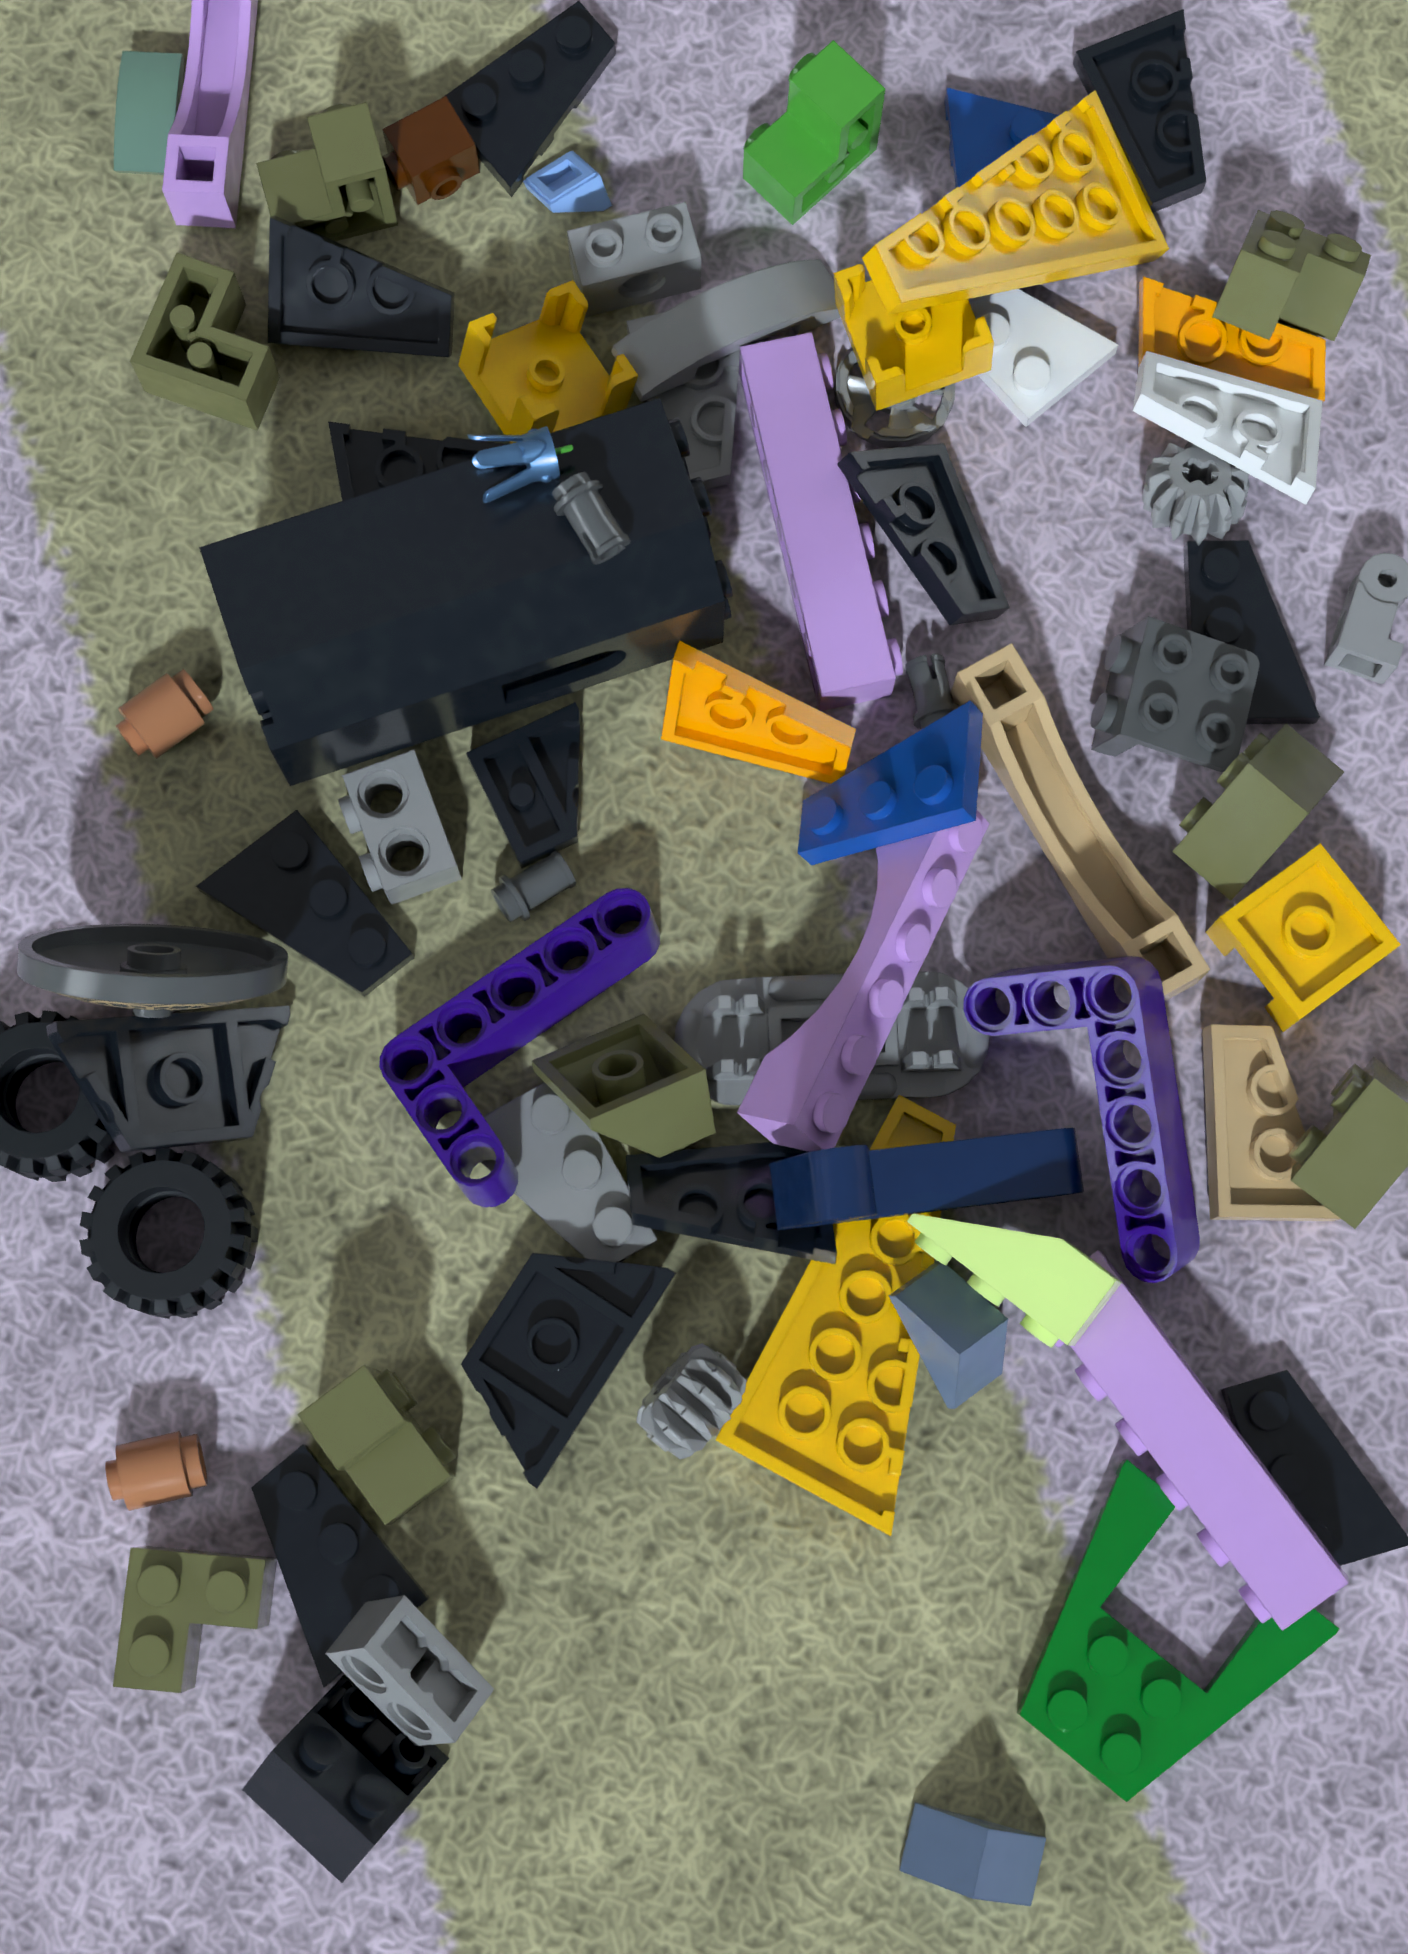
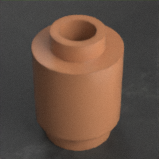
M182 669L173 677H170L167 673L120 706L118 710L124 717V720L117 724L116 728L138 756L149 750L157 759L203 726L205 723L202 718L214 709L195 681Z
M180 1431L116 1445V1459L105 1462L111 1498L113 1501L124 1499L129 1511L193 1496V1489L208 1486L207 1471L198 1434L182 1437Z

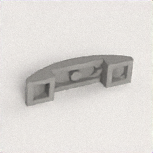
M820 259L793 261L764 268L713 287L665 311L614 344L611 352L615 359L616 356L624 354L638 374L633 390L640 402L692 381L698 367L740 350L741 346L755 344L790 328L793 329L796 335H800L840 318L835 304L834 281Z

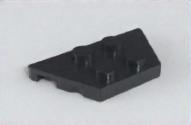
M288 1005L172 1013L171 1016L165 1018L127 1016L56 1021L47 1025L46 1030L48 1038L120 1152L240 1141L253 1137L262 1109L260 1097L262 1091L270 1083L276 1061L271 1059L280 1028L288 1025L291 1013L290 1006Z
M532 1253L476 1339L461 1365L476 1392L482 1395L490 1409L489 1414L502 1437H506L524 1469L523 1474L528 1483L535 1488L540 1487L677 1274L675 1271L668 1267Z

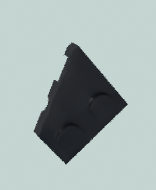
M576 702L466 753L468 761L521 869L546 858L554 850L558 852L578 842L580 711Z

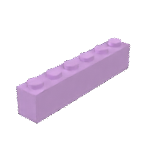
M812 332L741 346L739 375L818 710L823 711L890 697L896 680L895 676L903 674L902 658L896 638L886 639L881 618L889 615L888 600L882 580L872 581L867 560L875 558L872 533L868 522L858 524L853 504L860 502L861 498L837 465L843 459L840 446L847 445V434L840 408L831 410L826 390L833 389V376L829 357L826 352L817 354Z
M1097 1250L1089 1257L1122 1283L1075 1346H1071L1083 1363L1075 1369V1372L1098 1402L1108 1396L1123 1416L1122 1419L1115 1423V1426L1131 1449L1138 1456L1148 1450L1164 1471L1155 1479L1176 1509L1181 1511L1189 1505L1205 1527L1197 1533V1536L1215 1562L1222 1567L1230 1561L1247 1584L1238 1589L1254 1615L1261 1623H1265L1270 1618H1273L1283 1631L1349 1583L1348 1576L1104 1252ZM1060 1339L1055 1343L1058 1348L1065 1344Z

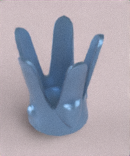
M547 426L540 429H531L523 435L467 434L469 439L476 441L516 442L479 451L472 457V463L475 467L486 469L513 465L527 466L520 473L488 489L483 495L484 503L491 502L532 482L541 481L548 483L552 479H560L556 455L570 452L574 449L572 445L554 448Z

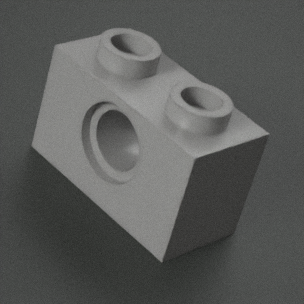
M686 202L567 231L570 265L575 283L588 302L585 317L701 289V254Z

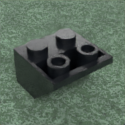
M344 1674L270 1752L243 1787L242 1791L334 1877L343 1883L449 1760V1757L436 1745L415 1746Z

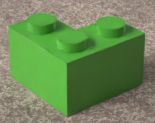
M834 40L817 55L808 53L794 66L788 79L789 92L786 112L772 125L764 123L756 128L745 142L743 148V179L792 225L877 150L885 88Z

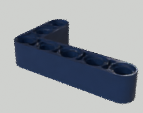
M1073 1127L869 1150L868 1145L845 1146L811 1151L769 1164L778 1230L1016 1202L1084 1192L1076 1131Z

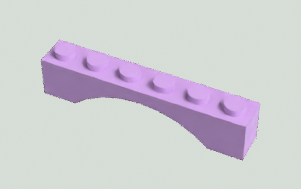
M192 0L185 79L175 120L168 133L162 187L176 225L236 228L258 0Z
M978 810L976 821L876 848L878 858L877 891L871 919L856 955L840 982L819 1009L791 1037L765 1055L737 1111L743 1119L773 1144L809 1152L835 1148L990 824Z

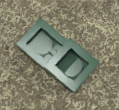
M122 51L115 112L114 171L118 173L164 175L168 133L175 120L184 84L183 54Z

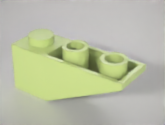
M912 1214L907 1220L909 1224L921 1232L914 1241L921 1249L945 1266L952 1257L973 1272L967 1283L974 1290L998 1307L1007 1298L1026 1313L1020 1324L1051 1348L1059 1339L1068 1346H1075L1122 1283L1064 1239L919 1214Z

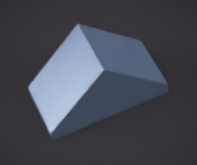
M937 1261L888 1295L947 1408H957L1002 1374L1008 1318L974 1290L948 1265L945 1266Z
M915 1802L899 1871L972 1899L1031 1906L1046 1837Z

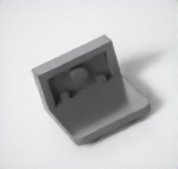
M1150 616L1146 617L1122 634L1116 635L1108 648L1105 658V669L1110 671L1106 691L1099 696L1092 711L1090 724L1092 728L1096 729L1091 750L1115 757L1139 744L1218 772H1224L1240 752L1260 666L1258 657L1254 653Z

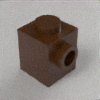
M446 96L382 129L388 154L382 156L386 173L396 190L407 187L417 205L431 198L441 200L451 196L461 187L463 181L480 173L476 145Z

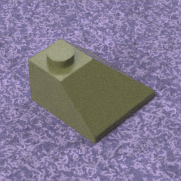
M645 1014L532 1060L534 1072L592 1131L660 1158L674 1151L684 1150L692 1143L716 1133L706 1069Z

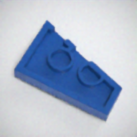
M947 88L944 106L945 118L949 124V154L951 167L954 169L955 187L965 184L983 168L1030 135L1033 136L1059 115Z
M970 700L804 799L798 854L810 865H815L976 821L983 713Z

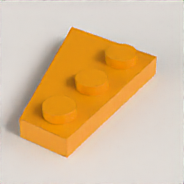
M1144 276L1139 282L1138 368L1146 351L1322 400V403L1325 401L1326 339L1277 323L1270 340L1212 317L1217 306L1216 301L1199 295L1191 297L1163 287L1164 283Z
M679 640L672 663L661 740L829 784L845 776L856 732L855 728Z

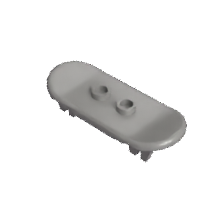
M918 972L858 1100L897 1099L898 1095L905 1098L946 1096L966 1086L979 1073L988 1054L990 1035H983L976 1031L967 1021L963 1010V1003L968 988L963 983L941 972ZM844 973L722 980L698 992L683 1009L676 1025L674 1041L706 1069L710 1100L724 1105H741L765 1055L791 1037L819 1009L840 982Z

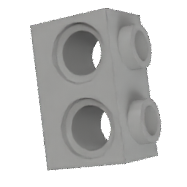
M415 750L342 775L349 795L339 798V805L350 833L354 834L362 831L370 852L359 856L372 892L383 888L390 904L393 905L462 880ZM394 790L402 794L400 805L392 812L381 814L370 809L373 798L382 791ZM416 847L424 852L423 859L415 869L402 872L391 867L392 858L400 849Z
M405 1595L365 1602L325 1653L415 1746L455 1743L494 1690Z

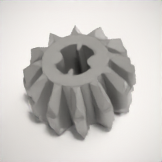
M1188 442L1184 449L1175 444L1168 443L1161 457L1153 458L1152 464L1147 468L1146 484L1142 494L1143 509L1151 512L1153 528L1171 527L1170 532L1173 541L1182 534L1192 535L1198 546L1206 538L1207 533L1223 539L1226 532L1230 530V526L1238 524L1239 519L1244 515L1247 504L1245 498L1250 486L1249 474L1191 442Z
M703 1343L692 1346L687 1352L681 1353L678 1359L670 1367L666 1368L659 1380L653 1383L654 1386L651 1391L642 1399V1406L638 1410L636 1422L647 1432L646 1436L663 1451H669L680 1460L690 1457L694 1452L702 1450L713 1436H717L720 1428L731 1419L730 1415L742 1402V1395L745 1392L747 1380L736 1370L737 1366L722 1353L715 1352Z

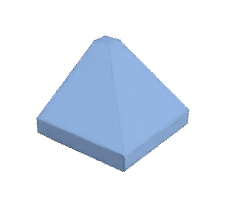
M573 150L533 173L523 181L525 187L552 213L604 211L612 206L600 174Z

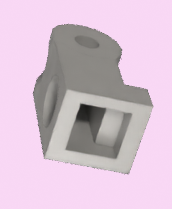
M1381 553L1372 556L1365 562L1361 571L1349 586L1324 665L1380 684H1384L1398 667L1404 644L1388 639L1396 612L1408 597V563L1405 559L1396 554Z

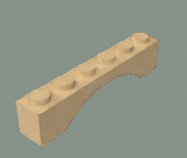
M1011 643L957 672L951 690L954 704L962 706L971 700L983 713L981 738L983 752L1106 957L1135 956L1142 957L1151 962L1159 972L1165 1001L1196 985L1210 971L1209 966L1178 915L1161 899L1140 874L1103 820L1066 751L1043 693L1013 644ZM1118 976L1121 982L1123 983L1124 987L1126 988L1127 992L1131 996V989L1129 984L1125 981L1124 978Z

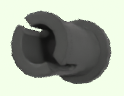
M581 472L566 479L553 490L552 495L557 502L554 506V511L557 516H566L588 551L592 563L597 565L625 549L624 546L629 545L631 540L623 532L600 495L603 489L600 480H591L587 472Z
M940 654L931 655L932 665L929 666L926 655L916 657L905 665L917 713L913 716V723L916 728L921 730L960 707L953 702L945 670V659Z
M554 850L546 858L510 879L506 875L499 877L500 885L491 889V893L499 909L509 922L519 917L526 921L530 918V910L564 890L576 886V881L564 858L559 852Z

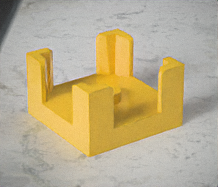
M857 264L834 273L835 304L876 411L991 370L994 340L985 317L982 316L976 320L968 299L888 315L873 281L865 282L863 264Z
M574 280L554 287L546 293L540 317L534 322L495 338H492L497 321L494 313L470 321L468 324L458 366L504 435H523L531 429H540L544 426H547L549 432L553 433L627 408L638 374L625 355L620 354L616 356L609 376L580 333L588 309V302Z
M1321 843L1221 915L1206 931V934L1223 956H1227L1235 948L1270 992L1274 999L1264 1008L1283 1032L1401 945Z

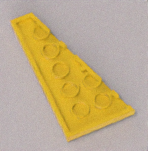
M1094 90L1073 108L1064 111L1039 132L1033 136L1030 135L979 171L965 184L956 187L946 194L938 203L922 214L919 213L879 241L862 259L887 314L890 315L1156 261L1169 250V247L1097 92Z
M898 1095L870 1150L954 1141L956 1124ZM941 1211L917 1213L919 1215L941 1217ZM912 1214L833 1224L837 1248L836 1264L815 1260L810 1261L747 1379L742 1402L734 1409L730 1415L731 1419L723 1425L715 1440L889 1536L892 1535L899 1477L902 1471L905 1439L920 1355L888 1295L935 1262L932 1256L914 1242L921 1232L907 1222Z

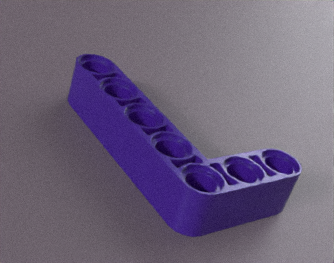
M619 888L604 894L401 1032L384 1046L379 1064L384 1079L461 1191L473 1204L481 1207H496L505 1203L516 1190L518 1171L501 1141L463 1087L639 968L656 954L660 945V931L647 899L640 892L630 888ZM627 921L640 922L637 928L627 934L615 933L616 929ZM577 956L587 957L586 962L581 967L574 970H563L564 964L570 959ZM523 992H534L533 998L528 1003L518 1007L510 1006L512 1000L517 995ZM470 1028H481L479 1035L474 1040L468 1043H457L459 1036L464 1031ZM428 1064L425 1072L420 1077L413 1080H404L407 1071L413 1066ZM452 1111L462 1112L459 1120L453 1126L447 1129H436L439 1120L445 1114ZM484 1160H496L494 1169L487 1176L481 1179L470 1178L473 1168L478 1163Z
M1125 956L1010 969L976 981L968 988L965 994L963 1010L969 1024L983 1035L998 1036L1087 1027L1122 1258L1126 1268L1139 1280L1149 1283L1165 1281L1196 1257L1200 1247V1235L1164 993L1158 970L1151 962L1142 957ZM1116 975L1124 978L1130 986L1131 1001L1129 1004L1122 1002L1115 993L1114 979ZM1056 982L1063 985L1068 991L1070 997L1068 1010L1062 1008L1055 999L1054 985ZM997 988L1008 997L1010 1003L1009 1015L1002 1013L997 1006L995 1000ZM1125 1040L1133 1043L1138 1048L1141 1055L1140 1068L1132 1066L1126 1060L1123 1052ZM1134 1105L1141 1107L1149 1115L1151 1121L1150 1132L1144 1131L1136 1124L1133 1117ZM1143 1170L1153 1173L1158 1179L1161 1186L1160 1196L1150 1192L1144 1185L1142 1179ZM1152 1234L1163 1238L1168 1244L1170 1259L1159 1255L1154 1249Z

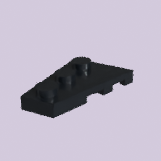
M944 443L849 452L837 463L842 473L949 625L996 619L1010 608Z
M302 1444L252 1486L251 1489L323 1688H325L343 1673L325 1653L365 1602L405 1595L418 1609L430 1597L309 1447Z

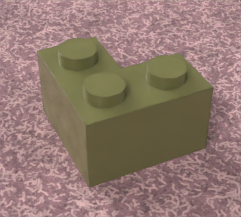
M367 102L356 105L337 104L326 108L320 114L308 116L307 121L315 148L305 151H282L274 155L270 160L256 163L270 217L275 215L333 241L398 226L387 173Z
M1258 210L1212 317L1270 340L1280 319L1335 341L1366 275L1371 255L1362 252L1361 245L1347 236L1331 233L1325 237L1305 229V224L1302 220L1287 212L1274 210L1268 214Z
M176 253L130 359V363L145 392L258 431L280 375L269 346L234 334L246 303L233 271Z
M1287 723L1271 740L1260 733L1217 779L1216 782L1225 789L1219 798L1212 804L1203 797L1179 824L1188 834L1172 852L1231 901L1343 775L1344 771Z
M1375 1057L1371 1059L1364 1069L1353 1064L1331 1092V1095L1334 1096L1330 1104L1333 1107V1118L1322 1131L1312 1125L1289 1154L1296 1161L1292 1167L1291 1181L1354 1229L1358 1227L1408 1167V1082Z
M363 1365L297 1415L337 1470H343L348 1473L383 1524L392 1525L456 1477L447 1465L456 1456L433 1425L423 1432L412 1417L409 1410L418 1403L395 1372L391 1374L386 1369L381 1373L379 1370Z
M153 1546L131 1547L113 1687L182 1693L195 1688L203 1624L249 1629L269 1626L277 1558Z

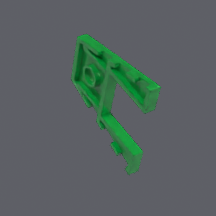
M1123 1460L1117 1469V1476L1105 1505L1100 1510L1090 1534L1091 1538L1076 1574L1073 1575L1065 1595L1064 1604L1052 1633H1049L1017 1714L1127 1802L1336 1635L1339 1628L1316 1609H1312L1283 1631L1273 1618H1270L1265 1623H1261L1256 1618L1205 1689L1202 1690L1100 1608L1175 1508L1155 1481L1130 1461Z

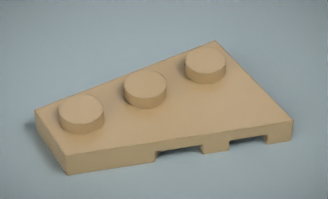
M1211 1024L1202 1028L1210 1220L1335 1221L1341 1219L1291 1181L1292 1167L1296 1161L1289 1154L1304 1135L1305 1130L1295 1105L1299 1098L1273 1026Z

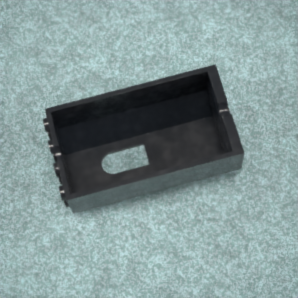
M660 398L550 433L554 448L572 445L574 448L570 452L556 455L560 479H552L548 483L541 481L532 482L491 502H483L484 493L495 485L527 468L526 465L479 469L473 465L472 459L199 547L248 694L251 695L258 715H261L263 718L260 724L269 749L290 786L672 660L679 640L698 650L723 643L724 620L732 618L727 598L733 597V593L722 560L715 561L710 543L711 532L707 516L712 515L710 501L700 476L690 479L685 457L690 456V450L683 426L678 417L670 420L667 419ZM581 472H587L591 480H600L603 485L600 495L623 532L631 540L629 545L624 546L625 549L597 565L592 563L588 551L566 516H557L554 511V506L557 502L552 495L553 490L566 479Z

